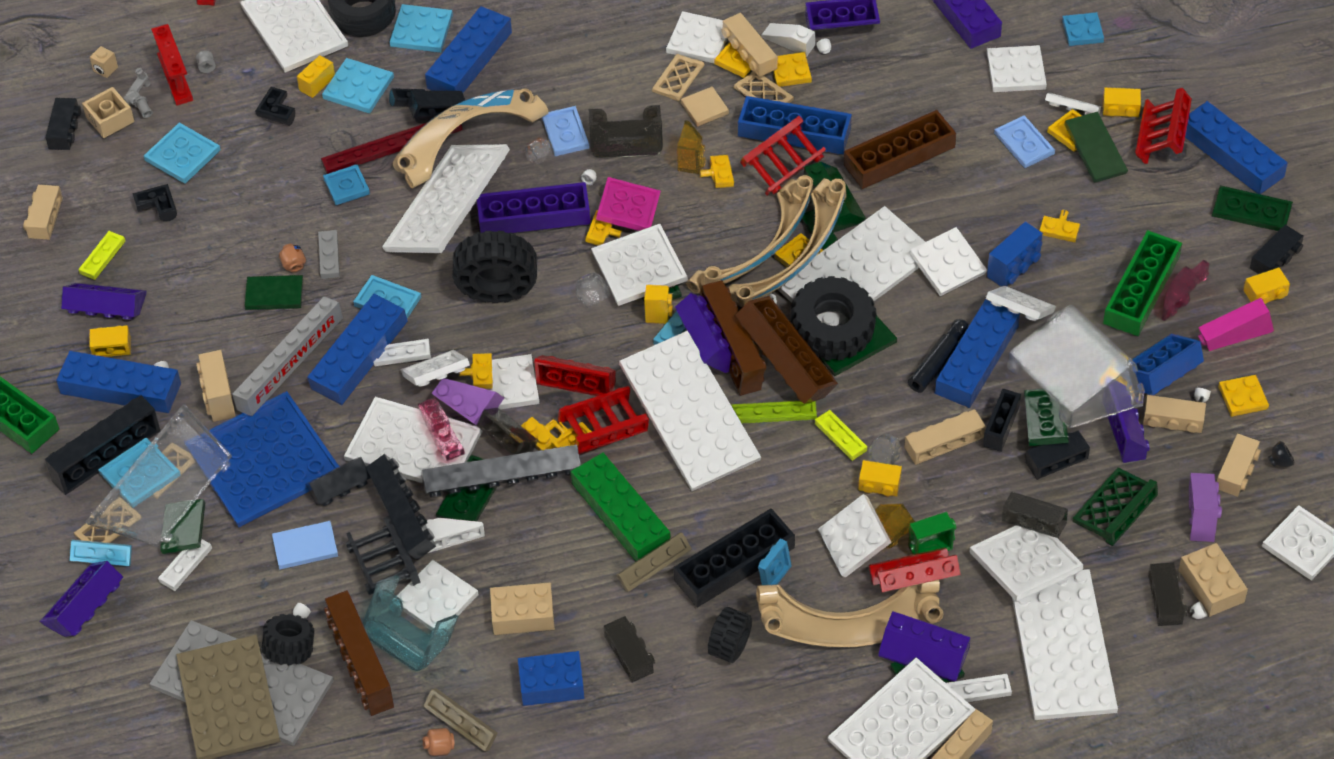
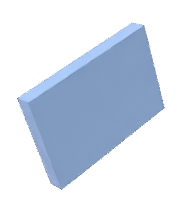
M576 106L551 111L542 117L555 156L590 148Z
M1025 115L994 129V134L1024 168L1055 154V149Z
M330 521L272 534L279 569L338 557Z

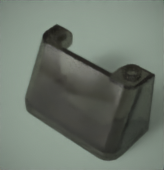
M660 105L646 107L643 111L642 120L607 121V114L604 110L589 109L591 153L596 158L657 155L662 151L663 137Z

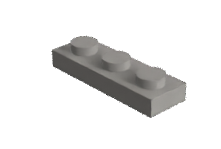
M337 230L318 232L321 279L340 277Z

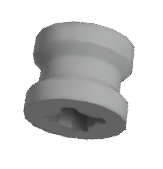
M201 51L196 55L198 68L203 73H209L216 67L213 54L210 51Z

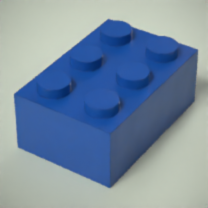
M1027 222L1020 225L989 253L987 278L1001 287L1013 284L1021 273L1024 274L1033 262L1036 263L1040 259L1043 233Z
M579 651L518 658L523 706L585 699Z

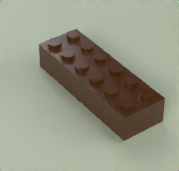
M935 110L845 150L844 166L860 187L864 189L955 148L956 132L939 111Z
M723 280L701 285L700 296L706 300V306L714 315V321L720 327L722 337L729 344L728 348L732 354L729 374L739 395L742 396L760 391L764 382V373L767 369L766 363L759 355L758 346L754 345L750 334L740 325L739 320L735 316L738 313V307L731 298L729 288L725 286Z
M770 296L748 301L735 315L740 325L748 331L751 339L762 349V353L772 362L775 370L783 376L786 384L797 394V398L804 404L825 398L838 385V382Z
M348 590L325 598L326 607L323 609L327 625L333 631L336 645L340 647L339 651L343 662L346 661L347 671L350 678L353 677L357 694L360 693L364 710L368 709L370 715L373 716L394 708L390 684Z

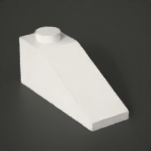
M770 23L761 35L762 38L796 53L805 52L806 57L815 46V31L801 25Z
M436 518L427 520L428 523L426 524L427 528L434 534L435 538L433 540L436 544V547L428 553L485 536L482 522Z

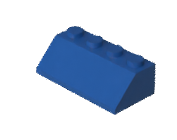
M1170 334L1121 366L1120 369L1139 392L1155 395L1204 362L1201 341Z

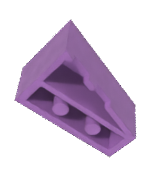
M445 378L441 379L431 393L469 421L482 427V429L504 399L503 396L495 391Z
M1190 473L1189 509H1191L1192 517L1189 520L1190 525H1192L1190 541L1214 542L1217 518H1221L1222 514L1220 494H1218L1219 482H1215V474Z

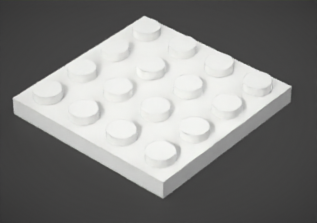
M661 224L591 248L592 254L618 306L645 297L646 285L672 287L688 281L687 275Z
M1036 516L970 547V554L1016 602L1083 570V564Z

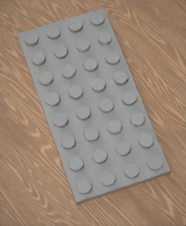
M191 620L150 682V687L186 702L176 654L236 640L237 638ZM260 648L280 741L294 746L332 685L333 677L302 664L281 665L278 662L274 663L271 659L265 657L262 648Z

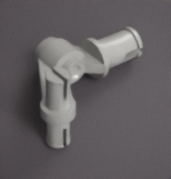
M137 68L135 73L138 77L123 98L129 106L132 104L137 107L143 118H148L153 114V111L147 103V98L140 96L138 92L143 85L144 87H149L151 83L148 80L147 73L143 72L142 68Z

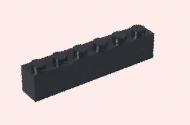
M383 454L366 466V469L406 551L418 560L436 547L433 540L435 536L427 528L426 524L428 522L420 514L419 510L421 508L412 498L414 494L405 484L407 480L398 470L400 467L398 462L394 458L390 459L386 454Z

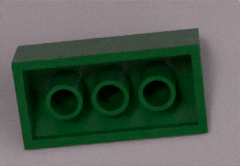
M818 162L804 167V175L810 176L813 180V190L824 178L829 181L834 179L844 181L838 169L826 163ZM847 184L846 198L832 230L833 233L859 225L866 220Z

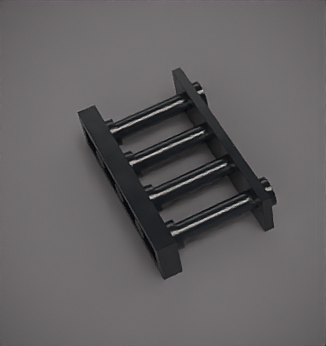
M390 516L383 518L386 526L382 527V530L354 541L351 533H346L349 540L345 542L349 553H354L367 581L364 584L369 595L373 594L375 601L379 600L376 590L404 578L406 580L410 579L413 586L421 583L413 561L406 551ZM384 537L391 538L388 544L361 555L357 549ZM389 551L398 552L396 557L370 568H366L364 564L365 561ZM398 564L400 566L404 565L405 568H402V571L374 583L370 577Z

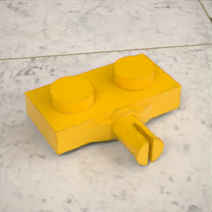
M728 155L710 156L711 168L700 170V177L711 176L716 188L734 187Z
M596 210L585 242L599 246L604 244L609 235L620 238L622 231L612 228L611 223L596 220L598 210Z
M1061 210L1059 218L1044 216L1039 231L1043 233V236L1075 243L1080 224L1067 221L1069 212L1065 210L1064 214V210Z
M492 353L472 354L473 363L471 368H465L464 371L459 372L460 376H471L473 386L493 389Z
M531 417L518 427V432L539 451L552 449L551 442L557 438L550 431L555 428L557 421L552 419L549 423L543 425Z
M562 422L557 423L555 428L561 435L551 442L552 447L558 448L575 445V437L577 435L572 427L567 429ZM583 422L579 423L584 433L592 432Z

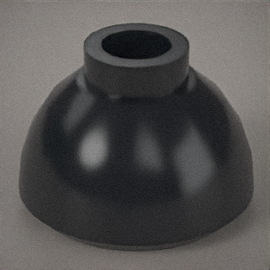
M1282 441L1276 443L1271 455L1268 456L1274 467L1276 465L1290 467L1295 463L1288 447Z

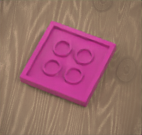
M608 177L596 220L638 231L652 226L661 191Z

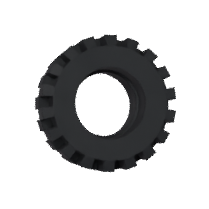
M728 606L725 607L718 615L708 640V654L734 663L742 654L748 641L752 627L751 615Z
M280 614V616H273L272 619H268L263 626L262 652L265 654V657L281 665H297L301 661L305 662L307 658L311 657L313 652L315 630L312 623L308 622L306 618L293 614Z

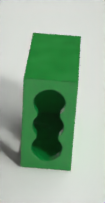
M944 512L910 523L908 547L912 555L941 548H947L948 551L952 550L953 541H955L954 531L956 530L954 519H950L948 513Z

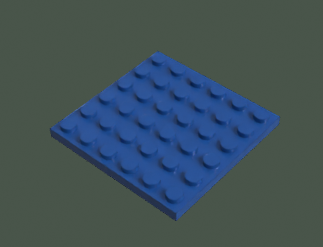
M287 391L266 401L253 416L242 413L184 442L186 449L238 528L309 492L306 483L339 467Z

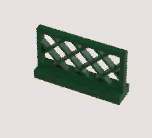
M1118 467L1072 518L1073 522L1106 538V543L1114 546L1158 496L1157 482L1152 479L1147 482ZM1120 475L1126 478L1127 481L1116 483L1115 479ZM1140 485L1143 488L1132 491L1131 486ZM1128 486L1129 492L1118 493L1117 488ZM1115 489L1116 494L1104 496L1106 490ZM1131 497L1129 503L1121 504L1120 498ZM1117 499V505L1107 506L1106 501ZM1103 501L1104 507L1093 508L1092 505L1094 503ZM1120 510L1119 515L1109 517L1108 511ZM1106 512L1107 517L1095 519L1094 514ZM1092 514V520L1085 521L1081 519L1083 515ZM1108 523L1109 526L1102 530L1097 527V524Z

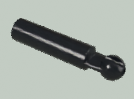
M956 319L952 322L947 334L941 336L908 379V385L912 390L922 393L954 352L958 341L968 329L969 325L965 320Z

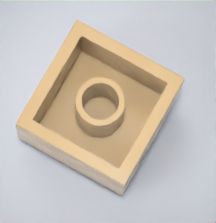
M113 87L82 103L86 118L103 138L134 122L131 107Z

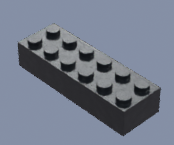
M140 395L122 408L114 411L113 414L104 420L99 421L89 430L84 431L74 440L67 442L56 452L51 453L45 458V462L52 482L64 495H67L99 473L98 469L144 438L149 440L161 432L155 409Z
M770 508L674 566V581L698 608L757 572L760 561L765 559L771 547L776 545L779 539L787 541L789 551L795 548V534Z

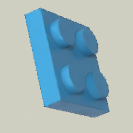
M1097 12L1062 17L1069 46L1104 43V35Z
M358 165L323 175L335 205L370 194Z
M779 539L776 545L771 547L765 559L760 561L758 569L762 585H778L791 568L787 541Z

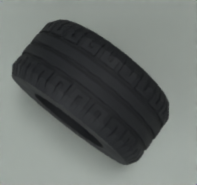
M328 0L330 16L339 30L357 37L371 36L383 31L390 25L396 13L395 0ZM358 2H372V4L365 7H352L353 4Z

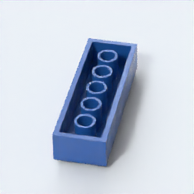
M480 6L426 72L427 89L431 91H462L464 93L512 33L511 18Z
M746 96L738 120V137L765 141L796 117L800 116L804 121L800 126L802 128L801 131L816 150L825 147V152L844 155L851 131L852 114ZM791 133L787 136V141L791 146L805 148L796 135Z
M1206 101L1189 113L1185 138L1257 194H1262L1285 177L1288 162L1210 102Z
M373 294L308 375L307 378L311 389L343 405L372 368L376 358L379 359L385 351V347L394 340L408 322L405 310Z
M985 299L936 379L935 394L970 408L1018 329L1020 313H1012L1008 311V308L992 305L991 301Z
M69 351L56 380L60 394L124 406L132 399L142 395L155 411L163 413L170 412L181 385L177 369Z

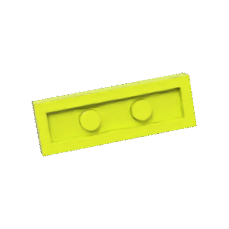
M108 231L78 269L79 273L96 280L125 243L124 236Z
M831 410L815 419V425L852 461L867 451V445Z

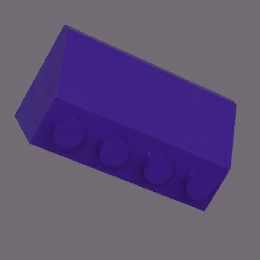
M876 0L805 2V19L807 28L810 30L880 24Z
M72 283L63 286L61 309H67L68 313L85 311L86 315L103 313L104 317L121 315L122 319H133V317L140 315L147 290Z
M690 293L675 308L686 330L696 344L703 363L727 373L729 372L732 355L728 348L729 344L722 337V331L715 323L714 315L708 310L706 300L700 295L697 296Z
M1110 377L1106 378L1102 402L1122 462L1145 460L1150 446L1148 440H1145L1143 436L1144 427L1142 424H1139V413L1137 408L1134 409L1133 395L1128 392L1127 386Z
M108 561L89 564L39 622L64 637L77 635L82 630L81 626L83 623L89 621L95 615L94 611L96 608L102 606L107 601L109 593L114 592L120 586L119 582L123 576Z
M892 611L884 631L878 657L905 666L917 658L938 677L955 682L959 677L969 652L970 637Z

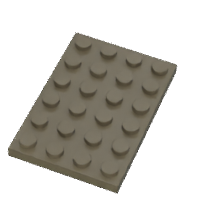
M257 635L176 654L197 759H213L281 742Z

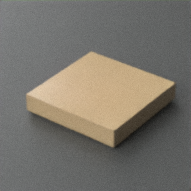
M713 87L681 99V104L697 127L729 114V109Z

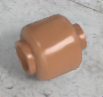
M287 244L279 253V258L285 270L298 272L303 269L306 258L300 246Z
M446 728L429 729L427 736L423 737V748L427 749L431 756L448 755L454 749V735Z

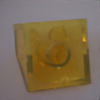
M685 120L677 145L678 171L699 174L701 167L704 168L706 157H703L705 145H703V139L699 132L689 121Z
M880 504L875 509L892 542L885 548H892L898 543V539L909 532L910 523L915 521L903 504Z

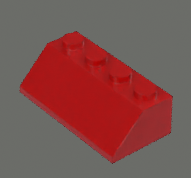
M544 355L534 360L536 384L599 396L613 391L616 383V370L609 367H600L589 363L585 364Z

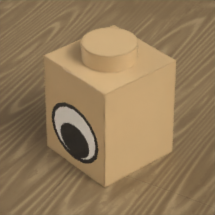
M102 46L90 56L93 71L106 78L118 68L115 53Z

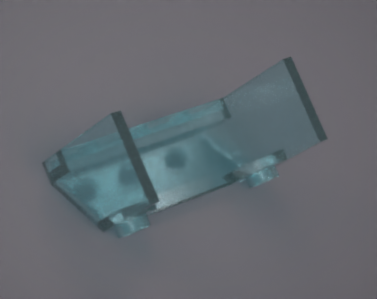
M396 575L378 581L362 623L370 641L412 670L420 671L425 669L449 643L459 616L455 614L437 621L435 628L428 635L401 617L403 603L399 597L394 595L400 577Z

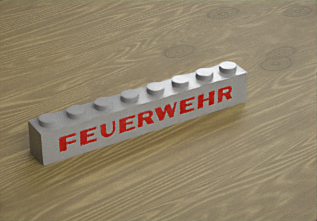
M323 297L233 392L232 396L238 411L253 416L343 319L339 302Z

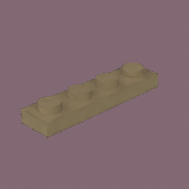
M679 532L616 574L625 591L629 592L692 550L684 534Z
M437 688L431 689L423 707L483 751H489L498 733Z

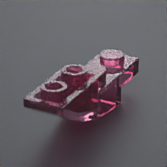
M1203 260L1192 270L1185 266L1177 274L1165 296L1162 311L1163 321L1173 317L1178 309L1189 303L1191 299L1190 292L1195 289L1200 281L1207 279L1210 263Z
M436 397L419 403L418 407L440 454L444 455L447 461L464 455V448L451 428L449 419Z

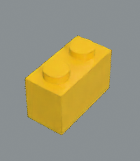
M319 55L297 75L299 91L311 98L317 95L335 75L333 62Z
M1104 87L1103 116L1139 117L1141 89Z
M1276 268L1246 278L1243 291L1251 302L1262 298L1263 302L1267 304L1270 301L1287 296L1290 283L1281 269Z
M646 285L644 299L646 323L666 324L669 321V316L672 317L673 295L669 293V286Z
M128 325L90 329V350L92 355L103 357L131 355V336Z
M863 460L858 490L866 493L883 494L885 496H898L902 466Z

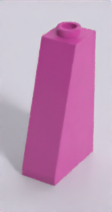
M1259 298L1198 327L1200 332L1198 339L1201 341L1202 346L1206 345L1208 350L1212 351L1274 331L1270 312L1262 298Z

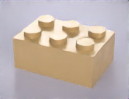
M217 350L199 354L200 362L196 364L207 415H212L213 422L236 417L222 351Z
M1217 543L1181 557L1179 572L1197 599L1203 604L1209 617L1245 602L1248 589Z
M551 583L490 588L494 635L555 630Z

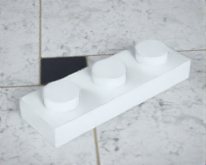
M1047 93L1045 99L1050 101L1049 105L1060 107V104L1065 105L1067 110L1073 109L1076 112L1077 109L1083 110L1085 115L1094 112L1100 113L1101 106L1053 93Z
M429 339L388 344L379 359L376 358L373 362L374 366L430 359Z
M201 539V548L181 551L158 577L159 582L176 591L211 551V544Z
M1007 674L946 683L967 702L1006 697L1012 694Z

